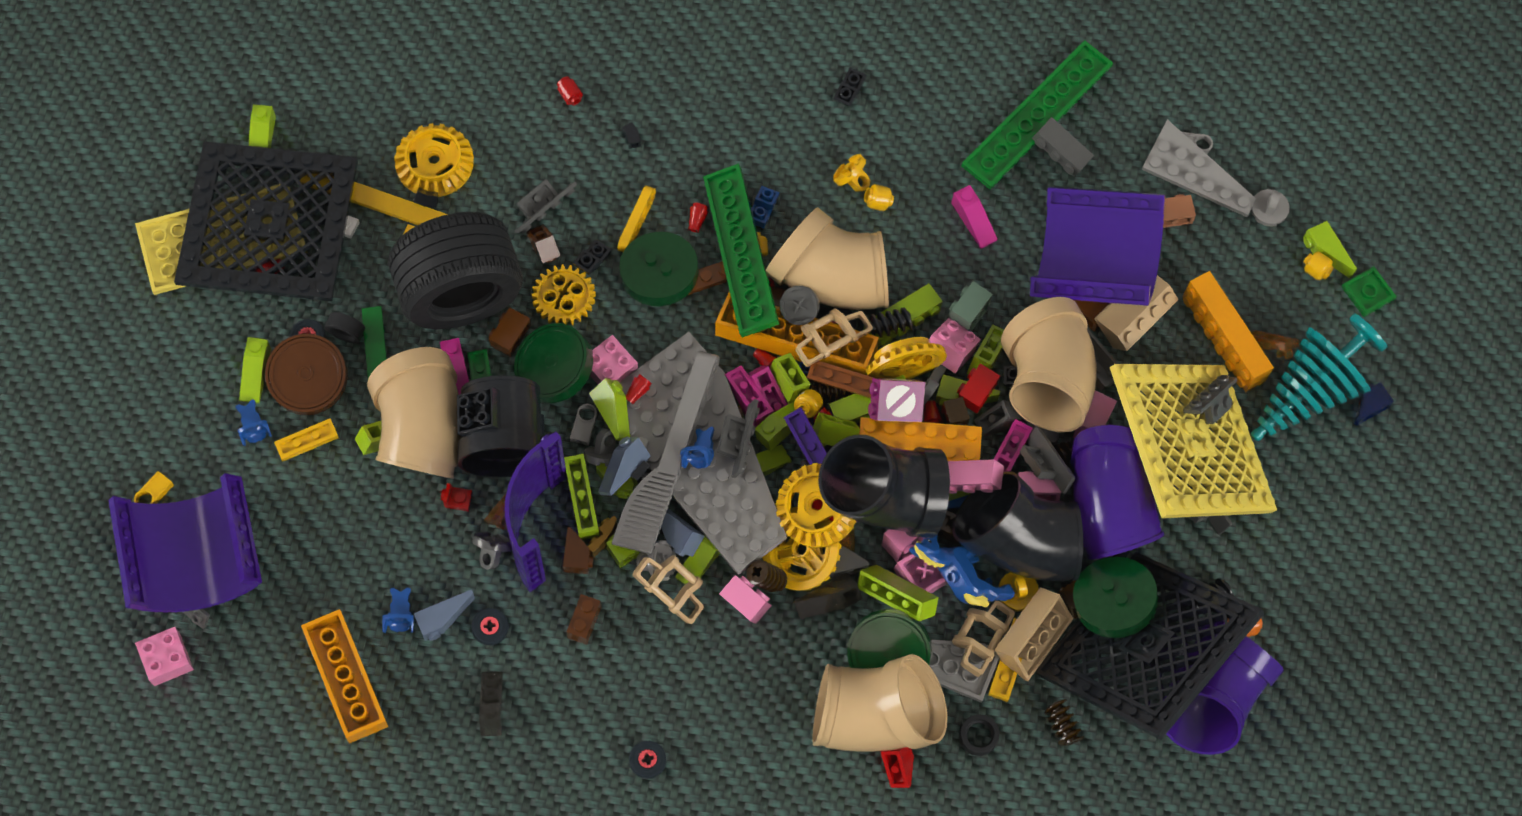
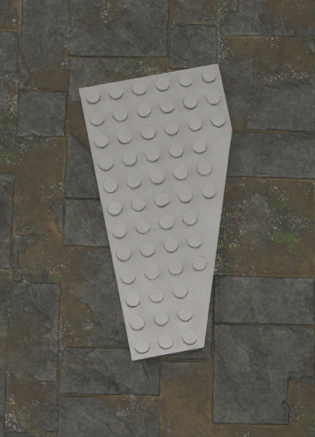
M690 332L683 335L620 382L625 395L634 377L637 378L639 374L652 383L649 387L650 390L633 405L627 401L630 437H639L651 455L646 461L650 465L651 471L656 469L661 461L696 355L699 351L706 352ZM718 365L696 428L705 431L709 427H714L715 431L712 438L714 443L713 460L710 466L706 468H694L690 462H688L686 468L682 467L672 497L733 570L740 575L753 562L760 560L785 541L787 535L784 527H781L779 524L781 519L777 517L776 506L751 441L749 440V444H751L750 451L744 461L747 463L746 469L743 474L736 478L731 477L735 459L717 453L725 416L731 414L742 418L725 372ZM696 432L690 446H694L697 440Z

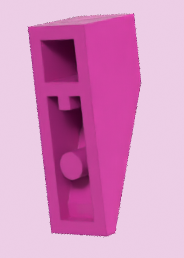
M971 185L954 192L951 204L980 249L998 240L980 199Z
M455 338L441 341V350L449 355L456 371V386L460 395L462 386L469 382L460 340Z
M742 365L725 374L729 386L745 416L748 405L754 399L759 400L757 406L760 408L759 414L753 423L755 428L769 415L774 413V410Z
M762 365L747 373L774 412L788 405L769 366Z
M1017 419L1014 420L993 459L1004 466L1003 472L1011 471L1020 454V450L1033 429Z

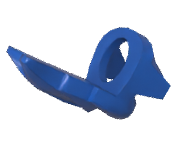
M254 399L250 400L246 406H235L242 417L243 427L238 429V434L243 446H246L245 439L249 443H257L264 440L267 433L269 437H272L267 421L261 420L259 413L256 412V402Z
M709 427L705 431L696 429L697 440L694 446L682 448L680 451L681 467L686 468L688 462L697 469L710 466L714 457V443L712 442L715 431L714 427Z
M391 588L392 602L390 604V612L382 616V631L386 633L387 626H389L390 630L394 632H405L411 626V632H413L414 616L410 612V603L408 602L411 589L406 588L400 592L395 588Z

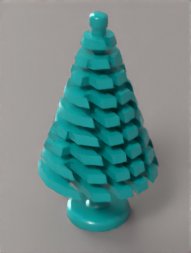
M1356 313L1350 317L1349 321L1358 334L1340 351L1329 340L1327 341L1322 334L1309 327L1305 333L1308 340L1302 339L1299 344L1305 354L1300 350H1296L1294 358L1299 365L1293 361H1290L1288 364L1289 371L1294 377L1287 372H1284L1282 375L1283 382L1293 394L1278 382L1276 391L1285 403L1272 394L1269 400L1277 410L1274 411L1268 405L1265 406L1263 411L1269 418L1265 420L1262 416L1259 417L1257 422L1260 426L1251 432V437L1255 441H1260L1266 433L1274 435L1277 433L1273 428L1275 425L1281 430L1287 429L1288 426L1282 420L1283 417L1293 425L1300 423L1299 419L1291 411L1292 409L1303 419L1307 420L1312 416L1305 406L1318 415L1323 412L1318 402L1325 408L1331 409L1335 407L1331 398L1337 403L1342 404L1347 402L1345 394L1353 399L1359 396L1357 390L1361 393L1371 391L1369 385L1365 382L1366 380L1348 359L1365 343L1370 344L1380 352L1384 351L1388 346L1383 338L1368 322Z

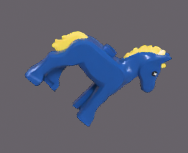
M935 536L934 538H923L921 542L917 541L914 547L909 549L914 556L924 560L929 566L938 567L955 597L965 604L988 607V600L991 602L995 600L1007 601L1015 595L1010 584L994 587L992 586L993 581L991 578H987L985 581L979 579L973 567V564L977 563L979 558L975 554L970 553L964 546L940 548L937 536Z

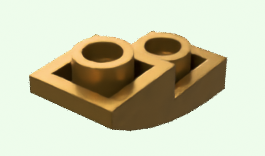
M615 516L606 518L600 523L598 528L600 537H594L588 545L591 556L595 557L605 548L608 539L614 534L618 525Z

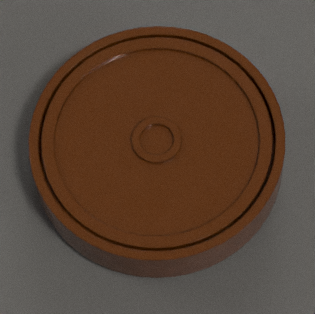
M298 334L285 339L272 351L266 363L265 380L270 394L284 409L299 415H314L328 410L338 402L347 385L348 371L341 352L332 342L315 334Z

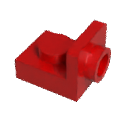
M447 483L446 489H442L440 499L443 501L445 508L469 512L473 492L469 489L452 487L451 483Z

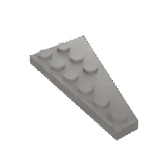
M1167 119L1142 170L1248 217L1256 198Z
M930 640L932 654L929 666L935 673L941 687L982 703L999 660L996 651H994L995 656L989 662L984 673L980 677H976L960 665L966 649L957 647L952 641ZM980 643L986 648L988 647L985 643ZM973 652L970 653L968 662L978 669L981 668L985 661Z

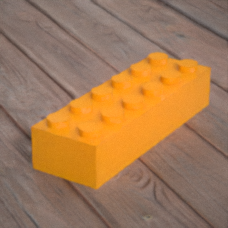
M1208 271L1191 280L1182 296L1184 304L1192 310L1194 319L1203 327L1205 336L1213 342L1215 351L1224 359L1226 368L1237 377L1236 383L1247 392L1266 382L1274 367L1212 273Z
M864 417L860 419L859 435L874 437L884 444L907 450H914L917 447L941 449L945 453L947 461L980 460L982 427L927 422L877 421Z
M336 610L301 625L348 743L350 744L389 727L341 610Z

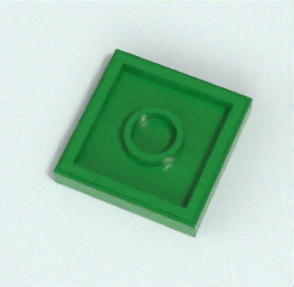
M1374 266L1343 283L1341 286L1363 317L1390 303L1397 297Z

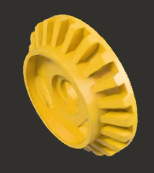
M432 123L426 127L419 126L415 131L411 130L408 132V136L401 139V143L397 146L396 155L394 156L395 169L402 184L416 194L420 187L430 192H439L438 197H442L457 191L467 182L473 170L474 155L470 142L461 132L456 131L451 126L446 127L445 124L434 125ZM433 138L444 139V140L450 142V144L447 145V144H444V143H441V142H438V141H435V140H432V139H433ZM413 152H416L418 166L416 168H412L410 165L409 157ZM437 156L440 159L437 163L433 164L429 162V158ZM451 165L453 166V167H452L449 171H447L446 173H444V174H442V175H438L439 173H441L443 170H445V169L448 168L449 166H451Z
M926 337L906 338L879 349L874 354V361L866 369V374L874 378L894 379L904 375L906 379H912L940 366L946 360L947 354L942 345L930 343V340Z
M812 463V465L808 466L804 465L799 470L793 471L792 475L784 480L782 488L778 491V500H776L777 517H780L781 522L779 524L781 527H784L786 534L799 544L814 548L831 546L841 541L856 524L855 520L832 510L823 500L818 481L821 467L819 463ZM795 493H799L797 513H792L793 496ZM819 499L823 502V506L820 510L815 511L812 508V504L815 500ZM833 516L834 521L821 529H816V524Z
M793 507L792 513H797L798 507ZM828 518L816 524L815 527L816 529H821L832 523V521ZM790 538L787 542L786 540L767 553L763 557V561L782 569L786 573L787 584L785 588L807 591L821 586V583L827 581L830 578V574L835 572L837 568L835 567L836 563L840 561L841 557L839 555V550L841 549L839 542L825 547V554H823L822 547L814 548L806 546L804 554H799L798 546L800 544ZM791 564L807 569L806 575L793 572L790 569Z

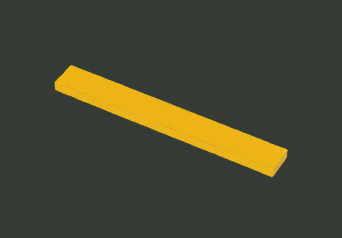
M305 175L300 179V182L304 185L311 179ZM325 177L318 183L323 187L330 181ZM354 182L351 197L352 203L403 221L419 225L436 217L448 215ZM315 184L310 187L312 189L319 190ZM331 189L326 191L327 194L331 195Z

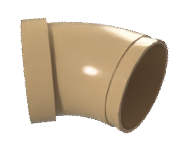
M819 207L815 208L795 229L766 269L767 276L780 286L785 284L789 288L793 286L811 288L816 293L819 303L823 305L850 310H872L882 307L888 308L887 268L881 231L876 233H855L840 229L832 224L834 220Z
M1053 297L1032 304L1009 322L1001 337L1002 348L1013 366L1017 367V376L1009 393L1013 408L1028 422L1055 432H1069L1081 427L1090 409L1097 380V363L1094 347L1087 331V320L1077 303L1070 298Z
M434 347L409 349L386 359L371 373L367 387L375 408L381 412L382 420L379 451L375 460L454 479V471L458 463V441L462 436L458 434L457 395H459L456 386L457 374L449 355L445 351Z
M907 655L891 660L884 667L860 669L843 666L837 667L832 664L826 665L815 710L812 736L813 746H825L826 748L844 751L875 752L906 747L919 749L936 744L943 739L947 728L945 697L935 673L926 661L919 656Z

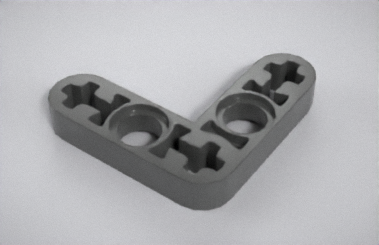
M943 365L936 367L925 382L924 405L939 385V380L947 369Z

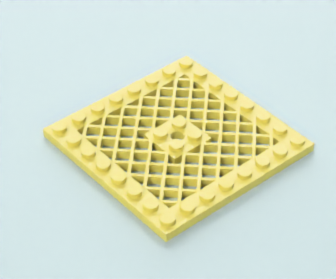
M1114 364L1109 367L1161 518L1265 514L1277 511L1275 500L1268 486V481L1264 475L1234 388L1232 386L1229 388L1232 406L1217 423L1206 424L1204 412L1202 414H1187L1183 411L1190 401L1199 395L1196 391L1201 393L1218 376L1228 375L1225 365Z

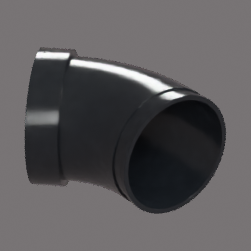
M853 435L836 443L823 459L819 471V490L823 500L832 510L863 524L905 531L907 535L912 537L934 538L939 533L946 516L950 490L948 461L941 449L917 447L914 450H907L884 444L868 435Z
M1006 471L1003 472L1001 490H993L991 493L975 490L974 493L968 495L958 509L953 521L952 533L954 538L970 553L981 555L997 567L1023 577L1043 581L1078 580L1083 559V526L1080 508L1076 501H1051L1034 495L1032 488L1014 472Z

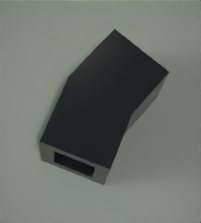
M633 122L623 126L622 133L628 141L629 149L641 147L639 132Z
M419 187L413 202L424 207L436 208L439 192H430Z

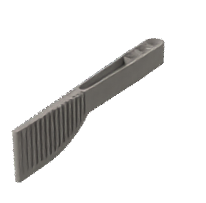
M702 351L697 353L659 466L643 478L628 498L612 540V545L652 554L664 516L666 515V510L673 495V490H675V485L682 470L680 451L682 448L691 445L719 365V355Z

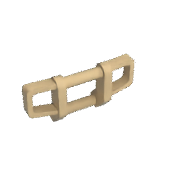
M834 308L829 311L828 315L811 324L801 326V330L807 338L797 345L795 351L803 364L809 367L817 361L829 357L830 353L850 342L854 343L859 338L869 334L873 326L862 311L845 316ZM860 318L867 329L856 334L849 321ZM834 321L839 324L846 336L826 346L816 329ZM812 341L819 355L812 359H807L801 348Z
M675 555L670 556L661 564H658L651 558L644 557L634 570L633 577L649 593L655 594L669 607L668 609L673 614H676L684 622L694 623L704 606L695 597L693 592L700 588L703 580L698 576L695 577L688 571ZM649 563L656 570L647 582L641 576V572ZM673 568L688 581L674 600L658 587L667 572ZM688 598L695 604V609L689 617L680 611Z
M995 601L987 611L970 608L958 635H955L952 639L954 645L966 649L960 665L976 677H980L986 670L989 662L993 660L995 648L1002 636L1006 635L1015 615L1012 609L1000 601ZM995 608L1007 615L1005 623L991 615ZM974 621L982 622L996 631L987 648L973 638L966 637ZM971 652L985 660L980 669L968 662Z

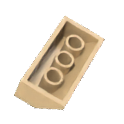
M1157 275L1154 293L1149 306L1110 303L1094 319L1113 348L1128 351L1179 299L1171 286Z
M1040 587L995 648L1000 660L1011 670L1017 672L1025 681L1030 680L1073 620L1060 594Z

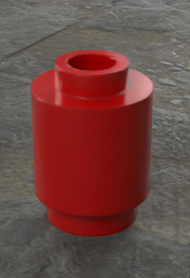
M567 76L557 82V90L567 105H577L581 102L583 93L573 79Z

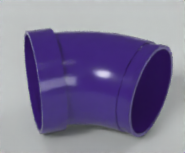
M1100 425L1080 432L1073 442L1070 463L1073 475L1075 476L1073 481V501L1078 503L1081 512L1083 546L1087 552V559L1092 560L1116 555L1162 538L1165 534L1160 526L1161 522L1155 498L1131 429L1118 425Z
M1222 620L1219 622H1215L1214 624L1215 626H1218L1225 623L1224 620ZM1210 624L1202 626L1200 630L1210 628ZM1246 636L1166 735L1180 747L1199 754L1214 755L1232 749L1240 740L1245 721L1256 700L1266 686L1271 687L1284 671L1283 667L1264 649ZM1204 637L1202 638V642L1211 640L1212 637ZM1199 651L1189 653V657L1199 655ZM1186 667L1177 669L1176 673L1186 671Z

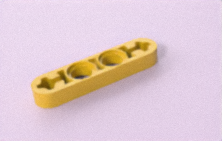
M647 185L643 188L619 239L618 251L624 252L625 248L637 238L655 199V188Z

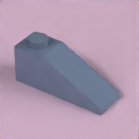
M625 437L619 442V446L614 449L598 491L600 495H613L631 477L632 473L643 461L646 462L651 457L639 437Z
M669 508L666 510L661 528L667 543L674 548L673 551L682 557L684 555L693 557L705 535Z
M472 589L414 613L425 641L428 639L429 641L436 640L441 636L440 634L445 633L475 599Z

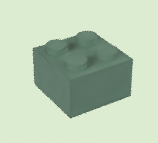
M974 281L970 286L966 285L960 293L961 298L959 301L955 300L951 304L950 312L947 318L956 321L970 332L973 331L988 311L993 295Z

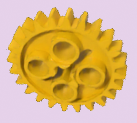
M562 264L561 269L558 270L554 266L553 272L546 269L547 275L541 273V280H535L537 286L532 287L534 292L532 294L533 306L537 307V314L542 312V319L548 317L549 324L555 320V323L563 322V324H567V321H570L574 325L575 319L581 322V315L588 317L587 311H592L591 305L595 304L594 297H596V292L593 291L595 286L590 284L591 277L586 278L585 272L580 274L579 268L573 271L572 265L565 269L564 264ZM558 281L564 282L563 285H556L555 283ZM576 289H579V290L582 291V292L579 293V294L573 293V291L576 290ZM548 297H554V298H555L554 301H551V302L546 301V299H547ZM566 305L572 306L570 310L563 309Z

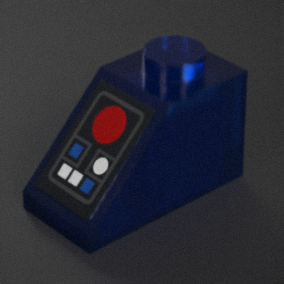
M1381 382L1376 385L1373 383L1369 384L1371 391L1362 393L1359 397L1354 421L1356 426L1387 410L1393 404L1394 400Z

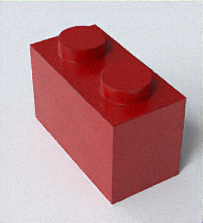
M981 363L977 369L972 368L967 376L969 378L966 384L962 383L957 390L958 398L963 397L966 407L975 413H978L1000 379V375Z

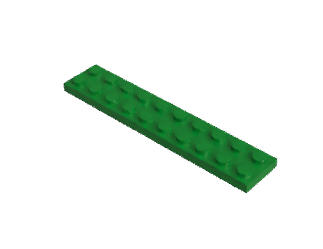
M1084 40L962 162L961 167L991 190L1035 145V141L1032 138L1051 117L1058 122L1113 66V62Z
M738 163L703 176L739 334L743 338L779 325L741 166Z

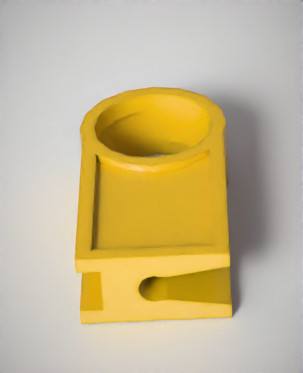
M157 471L135 494L134 502L138 503L139 498L147 494L152 496L150 504H157L174 484Z

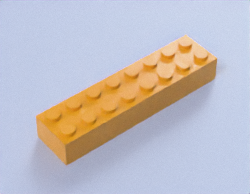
M730 292L715 322V336L781 356L791 353L794 359L800 362L802 361L795 349L798 344L807 338L801 330L803 325H794L788 322L782 316L778 306H775L779 325L742 338L739 334ZM814 318L812 322H809L807 324H811L817 321L818 318ZM831 322L816 329L826 346L846 336L838 324ZM867 334L859 338L858 341L850 342L830 353L829 357L819 361L867 375L866 369L874 361V354L878 351L879 337ZM812 341L801 348L807 359H812L819 355Z

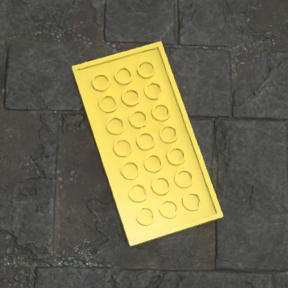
M280 184L271 186L270 189L273 191L275 188L280 186ZM264 188L257 194L262 198L269 192ZM283 190L276 196L279 200H282L288 194ZM237 196L227 198L226 200L229 202V204H231L238 198ZM254 196L246 200L249 206L251 199L257 200ZM293 200L288 202L291 208L295 206ZM224 202L215 206L218 212L227 207ZM240 204L234 210L239 214L246 208L243 204ZM189 209L135 223L154 295L186 287L175 285L174 280ZM211 209L210 217H212L213 215H215V213L213 212L212 209ZM231 211L223 216L226 222L234 217ZM295 212L292 216L297 220L298 215ZM245 216L244 218H242V220H243L245 223H246V220H247V216ZM265 217L262 223L269 224L272 222V218ZM288 218L287 226L293 223L290 218ZM218 219L211 225L216 229L223 223ZM238 221L230 227L235 232L242 227V224ZM296 227L289 234L294 237L300 233V230ZM207 228L206 235L212 232L209 228ZM226 229L219 235L224 239L231 233ZM244 233L238 236L242 241L247 239ZM285 235L284 242H281V241H278V242L280 243V245H283L284 243H286L287 241H289V239H288V237ZM214 237L207 243L212 247L220 241L217 237ZM304 238L297 242L300 247L305 245ZM234 239L227 245L232 249L239 243ZM259 239V241H260L261 243H263V242L266 241V240ZM253 241L246 247L252 251L258 244ZM272 243L266 249L271 253L278 247L275 243ZM205 245L203 247L202 253L208 250V248ZM292 245L285 251L291 255L297 249ZM223 246L215 253L220 257L228 251ZM244 249L235 253L238 259L247 254ZM262 250L254 257L259 261L267 255ZM283 253L274 257L275 260L286 258ZM213 255L204 259L207 265L216 260ZM231 256L223 263L228 267L231 264H233L235 260ZM252 259L243 263L246 269L255 264ZM220 264L215 267L223 269V267ZM240 266L234 269L243 271Z

